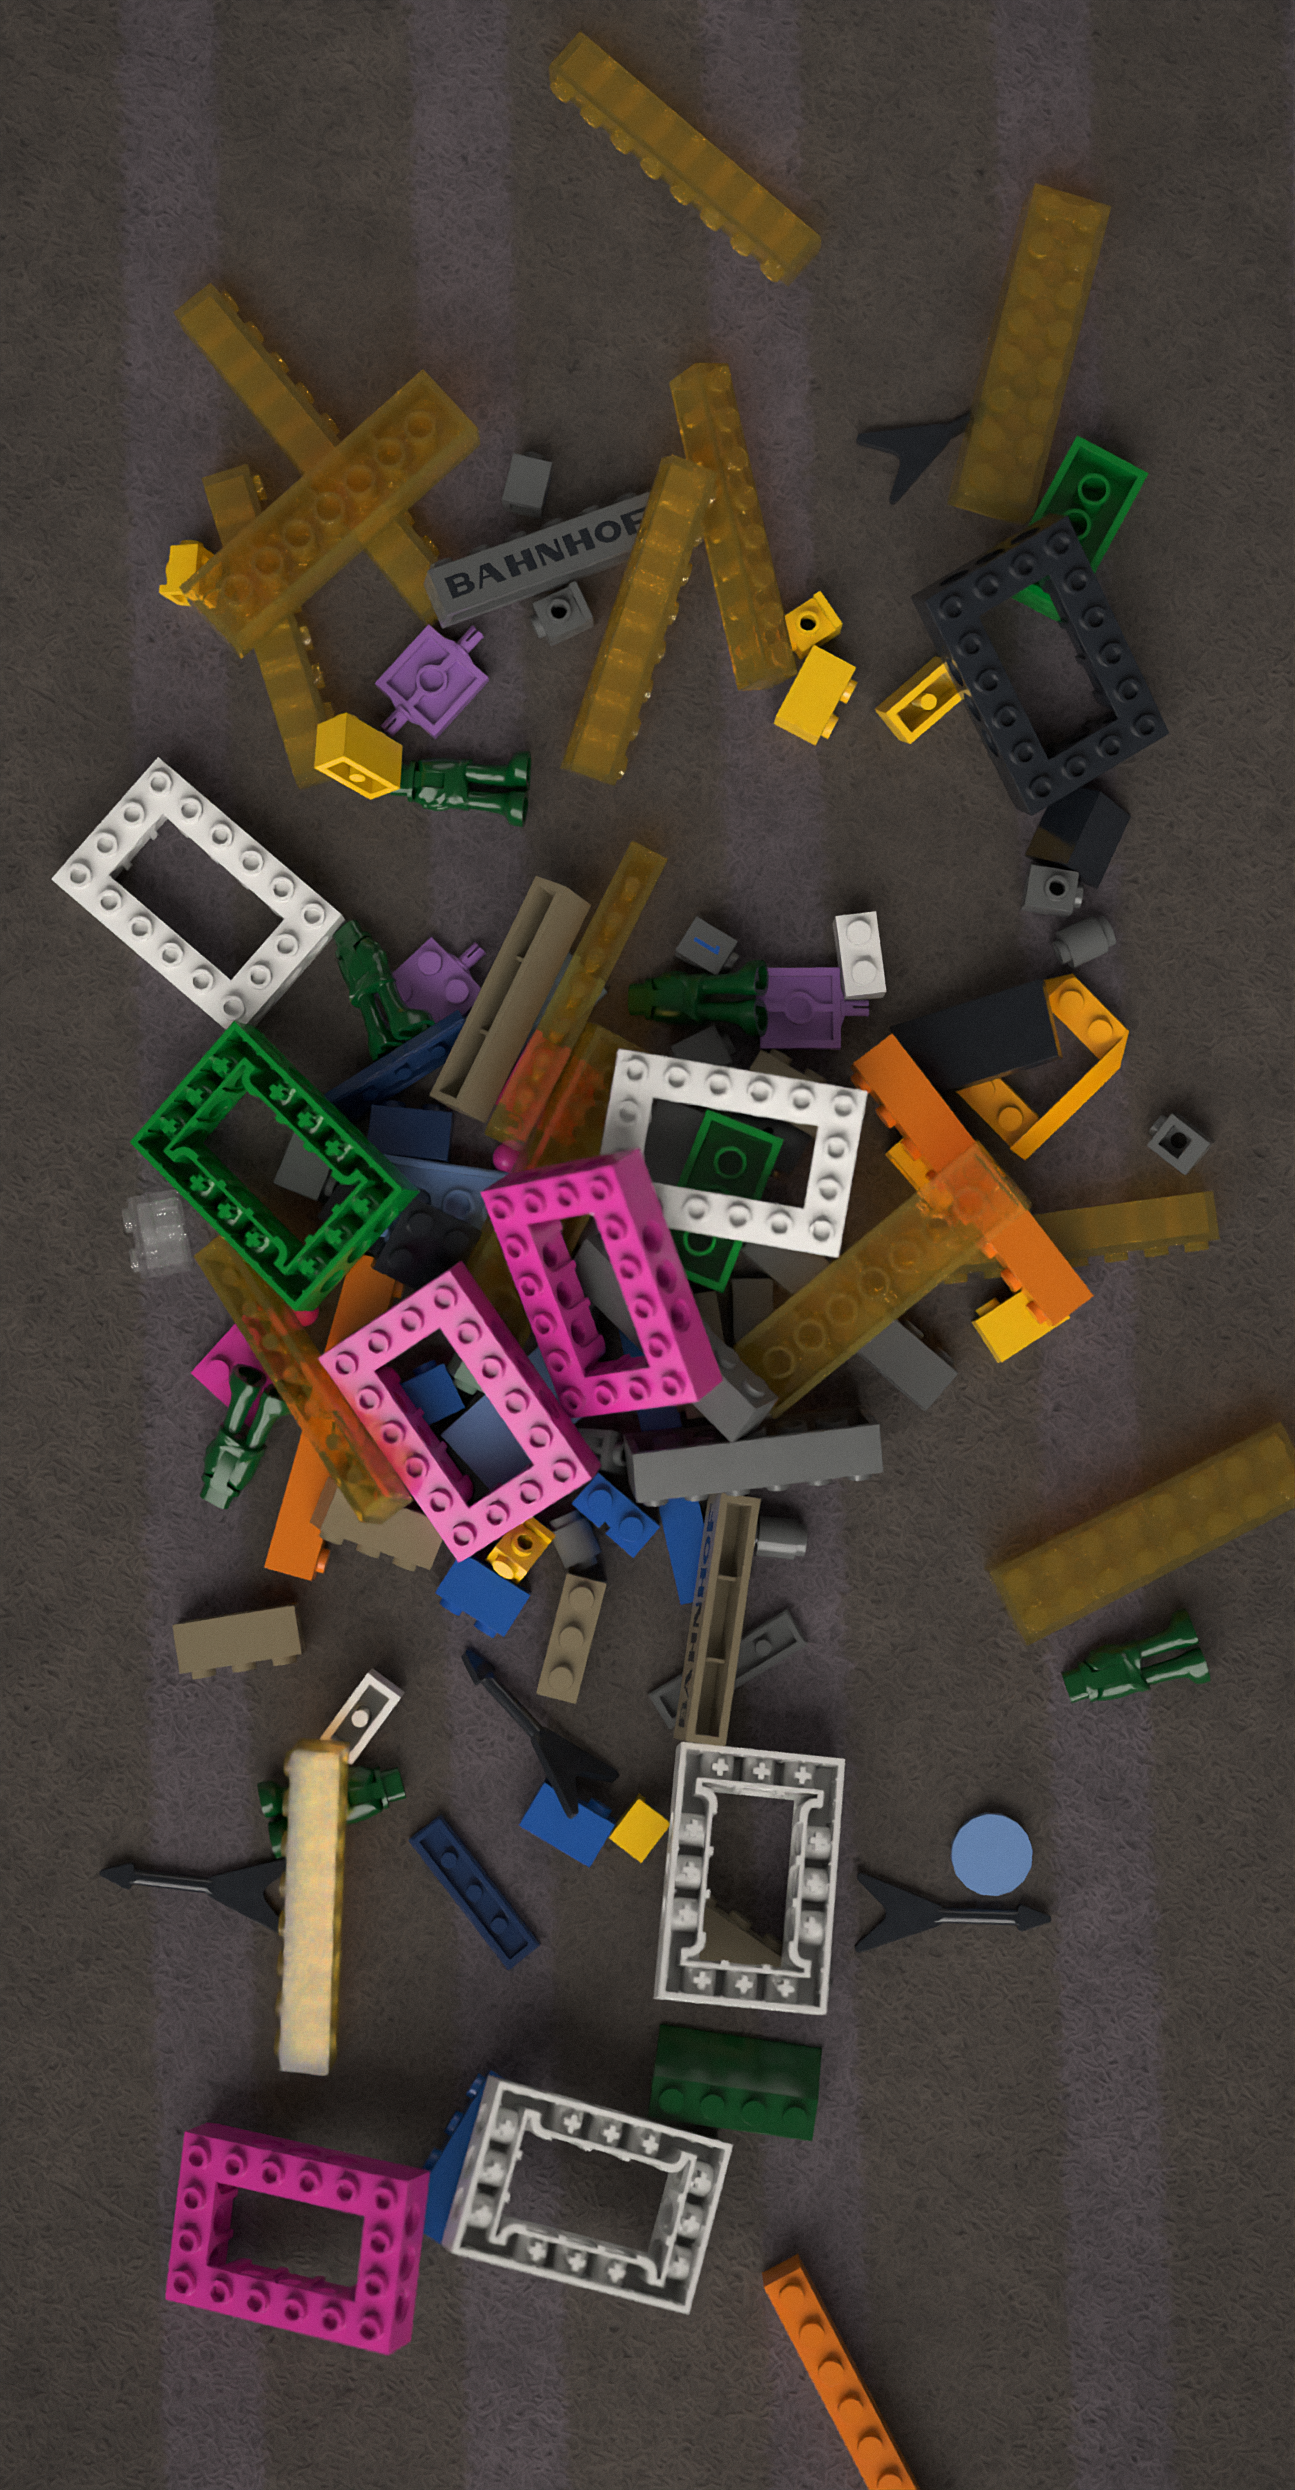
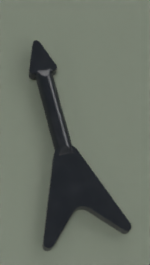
M1036 380L1008 384L1005 389L1006 392L945 425L933 424L862 433L857 436L856 443L860 446L892 454L898 458L900 463L889 498V503L895 505L944 450L951 439L1013 406L1016 409H1020L1039 388L1040 382Z
M466 1650L461 1656L475 1685L481 1683L530 1737L531 1744L569 1819H573L579 1813L576 1776L613 1783L619 1777V1773L552 1730L542 1727L493 1673L495 1667L469 1650Z
M290 1856L215 1874L210 1877L135 1868L134 1862L103 1868L99 1875L126 1890H129L133 1885L205 1893L210 1898L282 1936H287L289 1933L288 1926L266 1900L264 1891L267 1886L297 1865L299 1858L297 1856Z
M863 1872L857 1873V1880L879 1901L886 1911L885 1917L856 1943L855 1951L858 1953L938 1927L942 1923L1017 1926V1929L1023 1932L1050 1923L1052 1920L1049 1914L1021 1903L1017 1905V1909L942 1907L934 1901Z

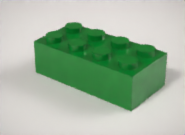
M1077 435L1029 525L1050 513L1068 516L1095 574L1149 473ZM1039 581L1011 597L1056 622L1060 619L1049 594L1043 592Z
M707 1109L676 1187L760 1201L784 1139ZM668 1228L686 1279L723 1293L744 1241Z

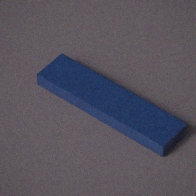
M456 1010L325 1093L324 1096L350 1122L355 1121L369 1112L371 1105H380L382 1101L388 1100L445 1064L466 1018L459 1010Z
M442 1814L438 1815L408 1839L507 1970H510L541 1945L537 1937Z

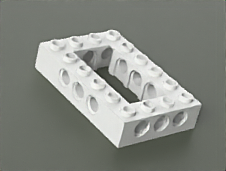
M159 757L52 877V880L226 1030L234 1021L256 1027L330 942L333 934L346 923L341 913ZM167 819L183 835L191 838L212 860L226 868L247 890L250 889L275 914L284 919L232 980L114 880L124 868L128 870L132 866L130 861L150 838L155 840L159 835L156 831Z
M618 1049L600 1155L639 1148L643 1160H645L644 1146L649 1123L651 1124L652 1119L651 1106L653 1098L665 1099L674 1103L681 1102L700 1105L715 1110L740 1112L756 1117L781 1119L796 1124L818 1126L804 1209L658 1183L652 1184L668 1228L838 1257L867 1091Z
M681 1742L676 1746L654 1999L815 2015L826 2014L845 1759ZM714 1792L794 1800L781 1968L765 1964L729 1963V1961L699 1960L700 1952L706 1942V1932H702L705 1901L710 1897V1889H706L708 1861L713 1856L714 1847H710L712 1817L717 1813V1798Z
M488 2075L441 2244L451 2253L689 2314L733 2145L713 2136ZM524 2130L547 2140L556 2138L572 2143L584 2150L590 2151L593 2148L612 2154L621 2160L630 2161V2159L652 2165L659 2170L669 2172L648 2253L501 2214L504 2202H509L511 2194L507 2190L516 2159H521L523 2152L519 2147Z

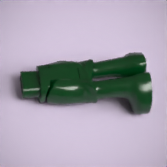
M517 751L513 754L508 764L502 765L473 763L472 759L441 757L419 759V761L411 760L410 765H401L400 789L392 791L390 794L393 796H405L408 802H416L424 809L437 812L449 809L465 811L474 809L493 812L505 816L509 825L524 827L529 802L527 791L530 790L531 752ZM469 783L504 786L527 791H511L508 793L480 792L470 790Z
M358 920L347 922L333 934L332 937L338 947L335 955L339 959L337 962L340 973L349 990L351 1004L361 1010L368 1034V1049L374 1062L436 1024L431 1013L427 1010L409 1008L396 986V979L389 968L386 952L378 941L373 940L369 932L362 930ZM377 993L380 996L383 1007L387 1014L389 1025L386 1022L374 996Z
M764 960L748 961L737 972L719 975H707L706 973L689 975L687 972L675 970L663 972L654 979L647 978L645 983H631L628 990L629 1014L631 1016L644 1015L646 1020H654L671 1025L694 1024L705 1026V1022L711 1021L730 1022L739 1025L749 1036L763 1037L768 1028V1010L764 1001L759 999L730 1002L704 1001L706 994L764 996L767 993L769 984L767 964Z
M236 1364L231 1370L228 1380L232 1393L229 1408L224 1422H221L216 1438L207 1446L205 1457L203 1458L204 1473L201 1479L204 1482V1486L200 1492V1497L221 1509H228L233 1497H238L253 1478L261 1458L268 1448L265 1442L277 1419L294 1414L303 1400L299 1391L286 1384L272 1383L263 1390L267 1381L265 1374L257 1368L245 1364ZM263 1390L255 1417L246 1436L241 1431V1428L253 1402Z
M1186 1608L1173 1612L1169 1626L1159 1633L1139 1640L1133 1639L1120 1645H1103L1095 1650H1091L1083 1661H1078V1667L1061 1672L1071 1703L1089 1698L1091 1703L1096 1700L1118 1699L1137 1692L1151 1690L1150 1685L1179 1678H1188L1195 1684H1204L1211 1681L1200 1647L1189 1649L1179 1656L1166 1661L1142 1667L1141 1659L1199 1644L1197 1634Z
M362 1765L347 1767L335 1776L321 1778L317 1782L293 1787H282L273 1780L257 1783L259 1800L266 1819L290 1809L324 1800L328 1805L326 1808L294 1816L280 1817L268 1822L269 1837L276 1858L290 1854L295 1841L303 1835L327 1827L335 1830L344 1825L367 1820L382 1812L383 1806L384 1809H388L391 1802L407 1798L399 1767L381 1771L379 1766L374 1769L366 1768Z

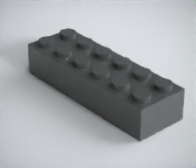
M864 1404L765 1416L755 1432L733 1443L712 1423L623 1434L628 1482L636 1502H644L646 1506L665 1505L668 1503V1499L685 1497L687 1501H701L708 1499L709 1494L725 1492L728 1496H742L750 1493V1489L766 1487L770 1491H782L791 1488L793 1483L807 1482L811 1486H823L830 1484L833 1478L847 1477L852 1481H863L872 1478L874 1473L883 1472L880 1424Z

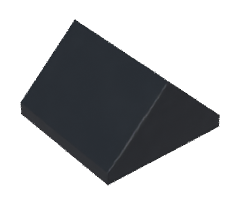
M1079 787L1046 808L1024 856L1050 868L1079 872L1078 881L1098 889L1131 816L1102 792Z

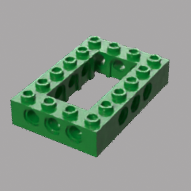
M234 1021L130 1141L141 1155L294 1311H314L420 1192L254 1025ZM247 1091L252 1096L260 1097L277 1115L275 1119L280 1124L287 1125L305 1143L303 1147L308 1152L315 1153L333 1171L331 1175L338 1182L357 1186L342 1204H336L331 1209L334 1213L316 1234L308 1235L305 1239L306 1245L203 1143Z

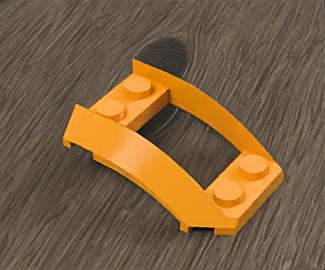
M1073 973L1044 980L1051 1009L1099 1061L1042 1117L1002 1078L956 1091L1010 1146V1149L1024 1160L1058 1130L1121 1066L1129 1030Z

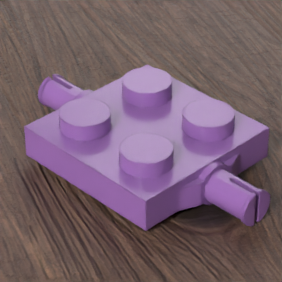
M428 624L375 682L376 687L392 701L396 709L380 725L390 737L393 738L395 733L408 720L421 726L436 740L489 682L488 676L473 664L468 654L484 638L482 633L471 625L470 629L456 643L444 638Z
M431 937L392 974L396 979L398 991L409 1008L427 1010L431 1013L435 1023L456 1010H459L466 1017L470 1013L481 990L473 980L469 969L486 953L476 942H473L457 958L447 953Z
M840 967L768 968L769 984L767 993L764 996H756L755 998L764 1001L768 1010V1028L766 1034L763 1037H759V1050H771L772 1048L776 1050H840L841 1026L845 1016H869L868 999L844 1000V995L840 988Z

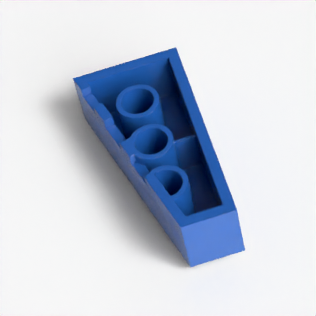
M488 2070L485 2076L479 2073L475 2076L465 2094L471 2099L462 2113L458 2110L453 2113L443 2131L448 2135L440 2149L434 2147L421 2168L430 2171L423 2233L441 2244L488 2075L504 2079L492 2070Z

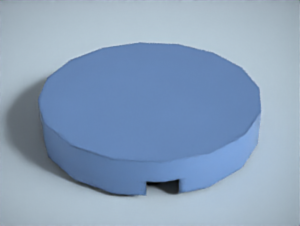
M985 1812L970 1817L955 1833L951 1841L950 1859L955 1874L967 1888L981 1895L999 1896L1013 1891L1025 1880L1032 1866L1033 1850L1028 1835L1016 1821L1002 1813Z

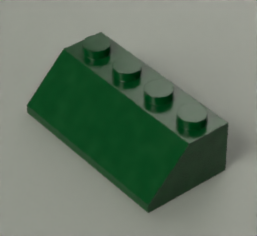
M660 2024L648 2102V2117L812 2142L819 2098L822 2048Z

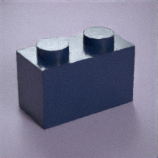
M393 1100L382 1101V1106L371 1105L368 1140L382 1154L450 1164L454 1117L452 1112H446V1107L424 1104L422 1109L406 1108V1104Z

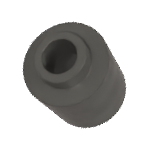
M1101 915L1097 918L1089 916L1057 931V940L1052 942L1059 962L1061 964L1067 962L1071 968H1075L1109 952V947L1116 944V939L1110 923L1105 916Z
M578 1509L549 1522L552 1532L556 1535L552 1541L565 1568L573 1566L575 1571L579 1572L598 1563L595 1555L601 1553L602 1550L587 1517H582Z
M758 1515L753 1550L754 1556L793 1560L795 1556L804 1557L808 1536L807 1524H798L797 1519Z

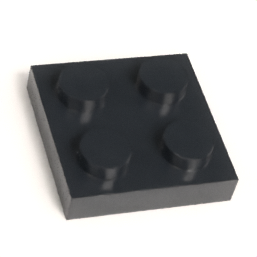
M415 1197L393 1221L370 1266L374 1270L418 1290L461 1260L465 1265L482 1231Z

